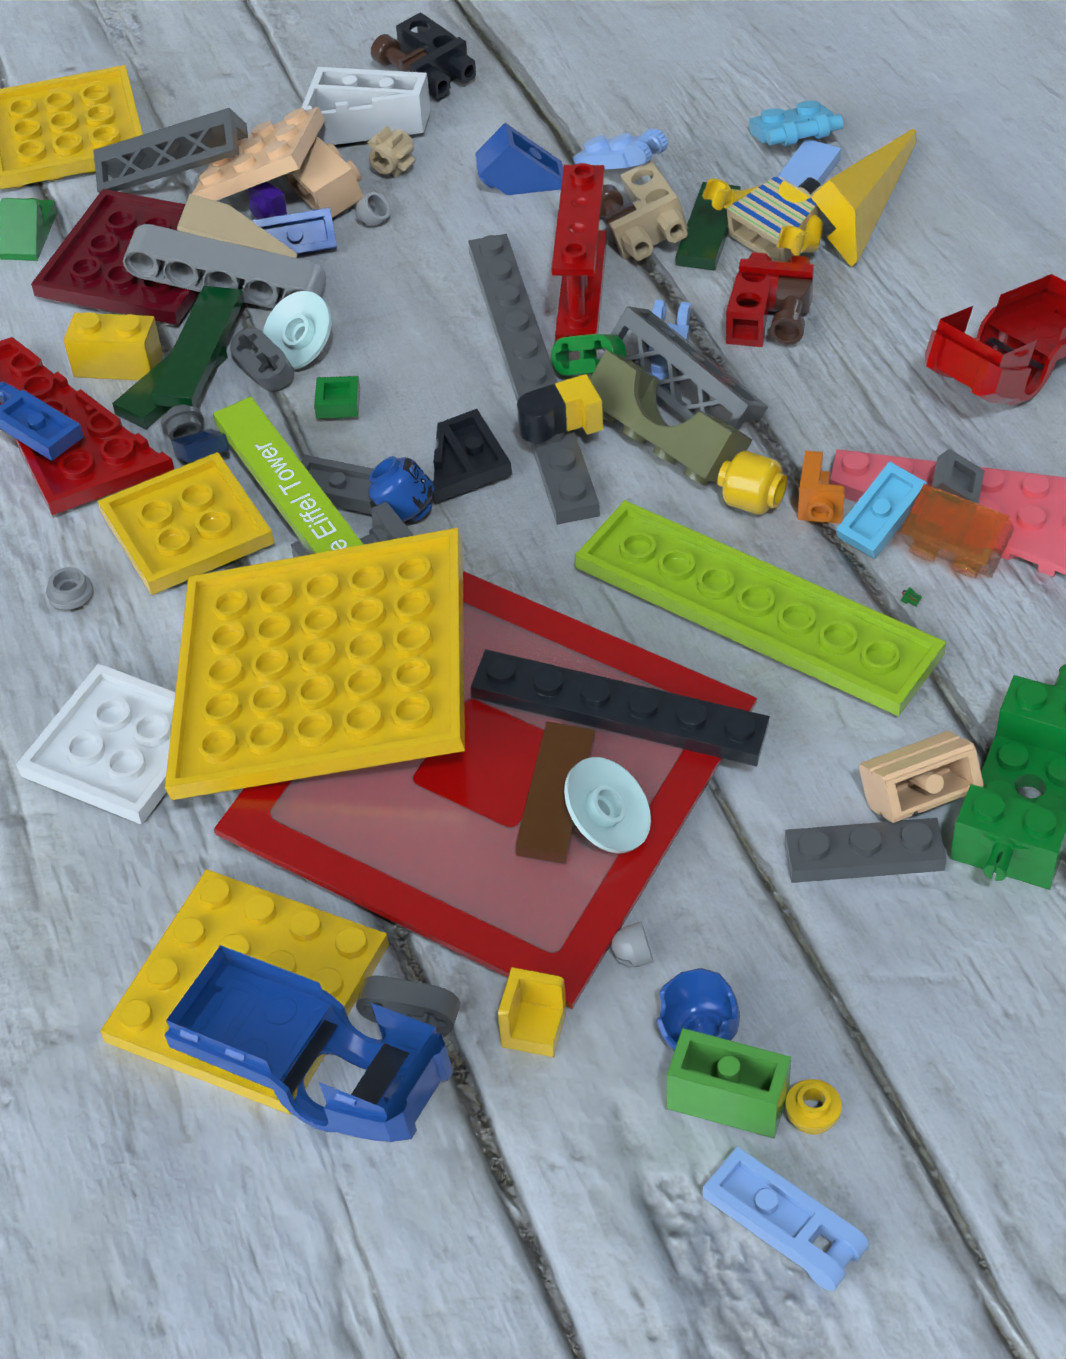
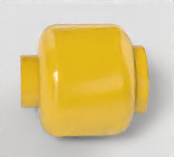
M741 451L732 461L726 460L722 464L717 484L723 487L722 493L726 504L754 514L763 515L770 508L776 509L781 503L787 487V475L782 474V467L779 461L750 451Z

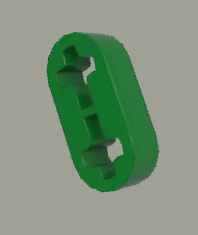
M614 334L563 337L554 343L551 350L552 365L562 375L593 374L601 358H597L596 350L607 348L610 352L626 357L625 344L620 337ZM580 351V359L570 361L569 353Z

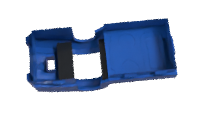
M222 945L216 950L166 1020L169 1029L164 1036L170 1048L273 1089L280 1103L291 1114L316 1129L325 1132H338L357 1138L386 1142L412 1139L417 1131L415 1122L439 1083L441 1081H448L453 1073L442 1034L437 1033L434 1026L371 1003L382 1039L370 1038L351 1024L344 1006L327 991L322 990L320 983ZM321 1054L337 1055L345 1061L366 1070L351 1095L319 1082L327 1103L325 1107L314 1102L305 1090V1075L316 1058ZM298 1086V1088H297V1096H296V1098H295V1100H294L293 1097H292V1093L294 1092V1090H295L296 1087Z

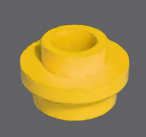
M807 1079L798 1082L789 1090L786 1096L785 1110L789 1120L797 1129L806 1134L817 1135L826 1132L838 1122L842 1110V1101L837 1090L827 1082ZM816 1100L823 1103V1105L818 1108H812L804 1102Z

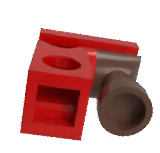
M752 252L748 259H740L739 272L736 275L726 311V344L763 347L769 311L777 312L773 317L770 328L771 335L777 342L794 344L802 339L805 321L801 314H808L813 297L814 265L810 264L808 257L792 256L787 262L772 261V258L767 253Z

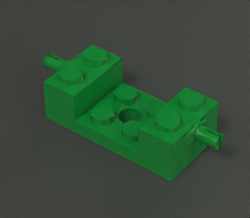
M1066 664L1060 667L1055 685L1013 675L1000 708L996 735L981 771L984 786L980 787L970 784L955 822L950 859L984 869V874L990 879L996 873V881H1002L1009 877L1048 890L1051 889L1066 847ZM1020 787H1033L1042 795L1037 798H1027L1020 795L1017 789Z

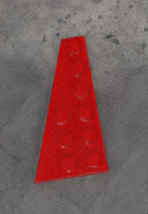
M10 337L0 341V382L4 381V383L10 384L19 391L25 390L73 419L82 428L84 437L52 461L14 438L51 515L114 494L174 470L171 457L163 451L157 453L153 450L146 438L139 433L134 435L123 427L120 418L83 390L76 391L68 384L66 377L58 371L56 373L51 372L43 365L41 358L15 338Z

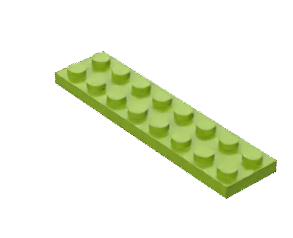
M626 500L618 506L575 554V568L896 716L901 715L945 655L946 641Z

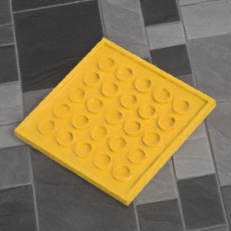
M458 528L188 577L165 789L171 800L465 751L463 541Z

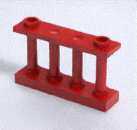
M579 163L576 165H564L551 268L552 276H562L555 331L556 341L563 337L598 334L607 249V230H599L605 174L604 165Z

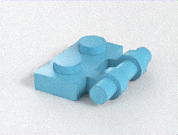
M810 100L797 104V108L785 111L778 108L764 110L761 112V116L749 118L750 134L763 144L775 145L781 143L783 146L796 144L798 139L810 136H814L816 139L828 137L830 132L843 129V119L840 114L833 115L832 111L818 101Z

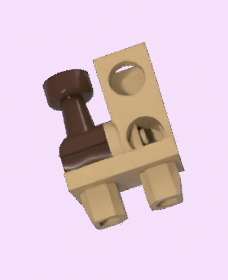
M652 160L643 166H637L620 175L629 201L628 205L623 207V197L615 186L610 184L603 185L600 217L606 218L614 244L618 247L624 260L632 256L637 261H640L651 255L654 245L666 239L668 242L676 243L687 237L686 229H688L679 198L672 191ZM640 177H651V180L645 184H634Z

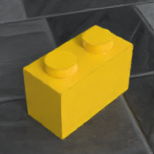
M74 312L63 339L73 377L139 381L160 363L163 355L154 316Z

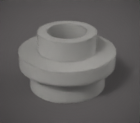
M73 567L62 568L54 572L50 576L46 588L50 604L64 610L82 606L90 599L93 592L90 579L81 570Z

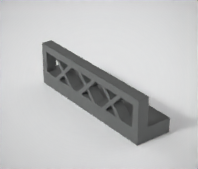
M226 108L95 149L93 152L97 192L100 193L102 189L118 192L238 155V140L248 138L247 123L233 110ZM108 175H110L114 179L109 181Z
M627 306L611 334L617 335L622 340L629 329L637 335L639 354L630 356L626 354V358L633 362L640 360L641 367L652 373L650 358L663 356L667 360L669 378L658 380L656 395L686 420L697 414L694 410L700 409V412L711 415L710 407L722 405L733 414L728 424L739 430L745 420L760 421L768 409L765 403L649 309ZM649 346L652 347L654 350L649 351ZM678 370H680L685 375L679 376ZM692 380L697 384L699 403L687 405L682 401L680 382ZM709 395L715 400L709 401Z

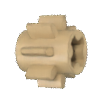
M386 126L367 143L372 148L369 153L370 163L381 174L392 172L394 177H398L415 162L414 157L410 155L414 150L413 141L403 130L395 129L391 131Z

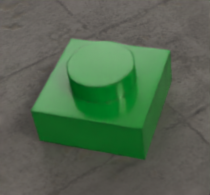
M359 376L316 378L314 401L316 419L358 417L360 401Z

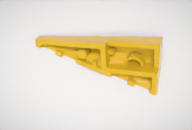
M914 128L830 178L811 197L836 228L827 238L850 267L859 261L916 145V131Z

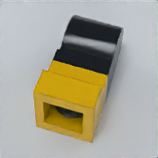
M587 374L527 392L518 399L519 434L528 442H545L557 433L561 434L583 427L587 435L603 430L602 400Z

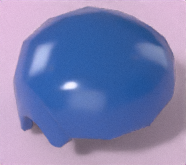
M703 968L680 972L660 990L661 1012L660 1017L657 1018V1024L662 1038L666 1040L667 1045L673 1051L676 1049L682 1028L730 1041L737 1034L740 1023L739 1005L732 987L720 973Z

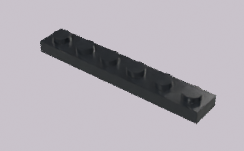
M487 649L483 653L471 684L472 699L756 767L770 716Z

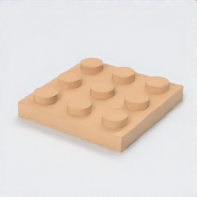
M319 107L305 111L304 108H299L287 114L284 120L272 124L271 121H266L257 125L248 134V138L238 140V155L209 164L206 171L199 176L200 181L192 194L217 201L299 169L325 121Z

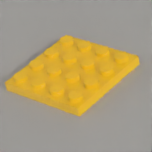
M126 65L0 89V189L19 188L30 183L59 180L65 176L85 172L95 173L93 150L143 135Z
M206 869L101 1028L100 1033L105 1043L291 1115L280 1103L273 1089L170 1048L164 1036L169 1029L166 1021L220 945L320 983L322 990L327 991L344 1006L348 1016L358 1000L364 980L372 976L389 946L387 933ZM321 1054L317 1057L304 1078L305 1089L326 1054ZM298 1086L296 1087V1089H295L294 1092L292 1093V1097H293L294 1100H295V1098H296V1096H297V1088H298Z

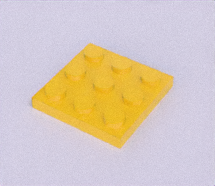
M218 452L97 501L103 518L151 595L187 581L189 576L206 573L275 544L272 530Z

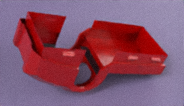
M1050 274L1000 294L997 306L993 307L982 320L976 339L965 333L973 306L939 320L936 331L932 330L925 352L926 367L944 377L954 378L970 387L974 395L987 402L1005 403L1008 406L1017 405L1036 396L1049 379L1056 361L1066 357V281Z

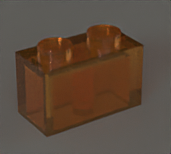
M923 484L901 531V535L907 545L910 546L909 552L923 560L934 562L935 558L938 557L951 562V568L964 576L977 578L979 573L992 578L1015 528L1009 515Z

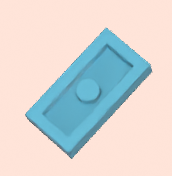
M889 461L837 527L838 538L871 558L876 559L928 492L927 482Z

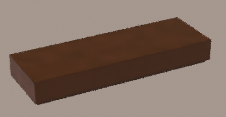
M546 721L516 842V856L561 864L567 863L575 823L569 814L565 801V781L568 773L577 763L591 757L595 742V729Z

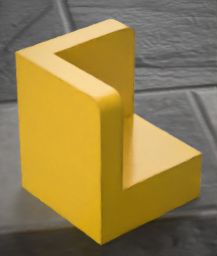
M511 967L498 1009L501 1047L554 1058L567 1013L565 983L562 977Z

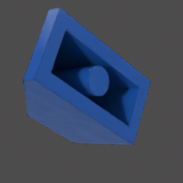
M506 122L475 153L478 176L489 188L496 187L506 195L561 190L563 177L562 161Z

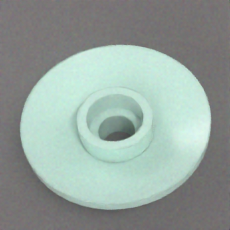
M300 291L281 300L268 316L263 333L284 352L294 370L312 362L324 348L332 325L329 306L319 295L309 291Z
M601 757L586 758L570 770L565 781V801L569 814L580 832L594 845L608 852L626 853L640 846L649 834L651 814L647 798L635 778L619 764Z

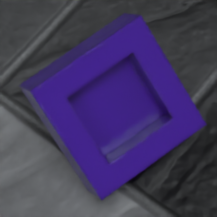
M267 181L248 188L250 197L249 209L256 219L287 215L284 192Z

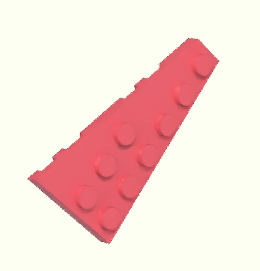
M836 449L830 484L844 486L846 499L858 502L890 461L927 482L928 492L905 521L920 527L923 522L943 528V535L1007 560L1020 557L1038 564V571L1054 577L1057 572L1066 575V477L980 467L985 471L979 503L966 513L931 491L937 461Z

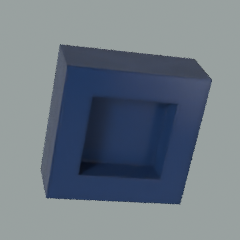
M211 428L171 440L175 457L191 463L216 452L229 451L225 434Z

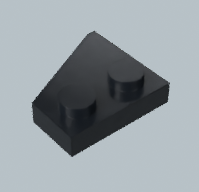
M478 409L437 424V448L434 451L433 460L435 471L434 480L432 481L434 484L432 499L435 504L512 475L509 458Z

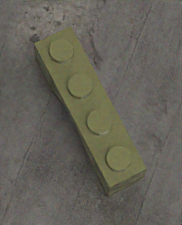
M606 350L590 378L591 383L602 400L603 419L611 423H615L617 419L625 425L622 430L624 434L643 444L648 440L656 446L653 450L655 455L674 465L679 461L687 467L684 472L686 476L705 486L708 485L709 481L717 483L720 468L726 460L732 461L739 452L747 451L753 439L724 420L700 411L682 424L669 426L663 420L657 406L656 391L659 378L632 360Z

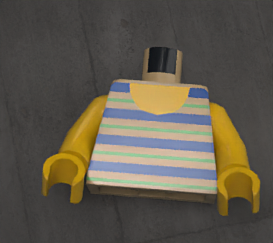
M773 177L762 185L744 190L731 189L725 181L711 178L708 180L702 198L712 200V207L718 211L723 208L727 209L729 236L757 253H767L772 258V261L787 262L792 256H799L801 253H813L819 248L823 222L820 219V208L811 197L822 186L814 178L808 177L796 187L781 177Z

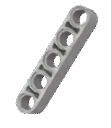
M150 224L140 225L134 230L123 259L126 270L138 278L201 292L203 286L241 289L245 303L274 309L285 297L296 292L309 291L321 296L326 280L324 270L316 263Z

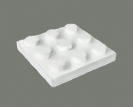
M98 663L16 765L20 776L142 825L167 792L165 780L175 692Z

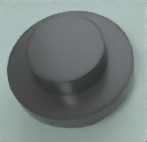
M184 404L177 405L169 409L163 416L161 427L170 440L202 431L204 418L200 409Z

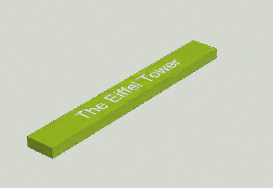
M252 396L213 413L216 426L225 434L227 441L310 554L364 545Z

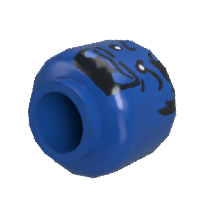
M388 457L380 462L370 473L369 497L377 506L387 502L403 522L409 519L412 522H416L430 511L432 507L430 500L434 494V484L411 458Z

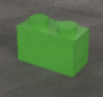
M682 1028L666 1075L667 1109L775 1139L785 1107L786 1096L789 1092L791 1056Z

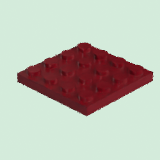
M102 189L31 283L34 296L125 315L154 316L155 321L178 325L200 292L133 276L124 267L123 259L134 230L138 226L150 224L177 230L186 204Z

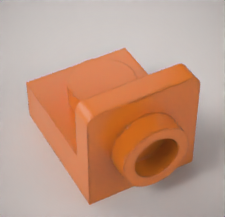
M805 450L799 486L798 520L840 524L843 521L845 487L829 484L830 471L822 470L823 452Z

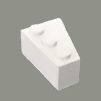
M317 67L301 108L308 111L319 107L325 121L317 136L326 144L332 143L337 145L367 141L372 139L386 126L391 131L400 129L408 135L423 133L431 111L427 73Z

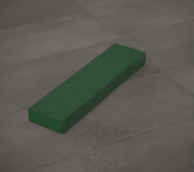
M203 286L151 393L154 405L174 407L184 404L196 406L244 302L241 289Z

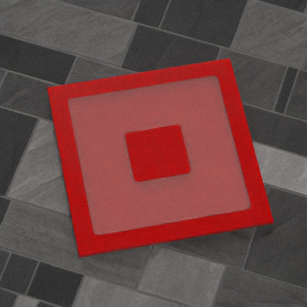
M463 571L465 751L244 788L215 826L214 833L507 978L509 977L511 967L560 976L564 979L566 1006L573 1009L610 948L613 937L622 928L723 758L471 698V684L485 649L750 712L754 709L757 698ZM546 721L595 729V742L591 757H601L614 761L635 778L647 798L651 814L649 834L640 846L626 853L608 852L590 842L575 825L566 864L516 856V842Z

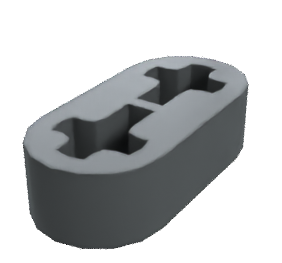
M246 328L232 338L230 351L239 365L263 389L277 391L290 383L294 375L292 365L284 352L261 330ZM253 347L258 349V351L253 355L248 349ZM271 364L276 370L271 372L265 368Z
M375 975L364 980L356 1008L363 1017L377 1023L371 1003L434 1026L437 1033L448 1034L454 1028L461 1002L453 992L439 986Z

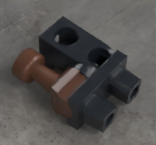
M421 12L396 25L397 40L389 34H382L375 39L371 47L372 59L383 66L393 64L403 72L427 73L429 94L437 99L448 94L451 88V81L459 79L467 83L476 76L475 60L467 55L466 41L460 37L456 38L451 32ZM417 27L418 33L411 31V29Z

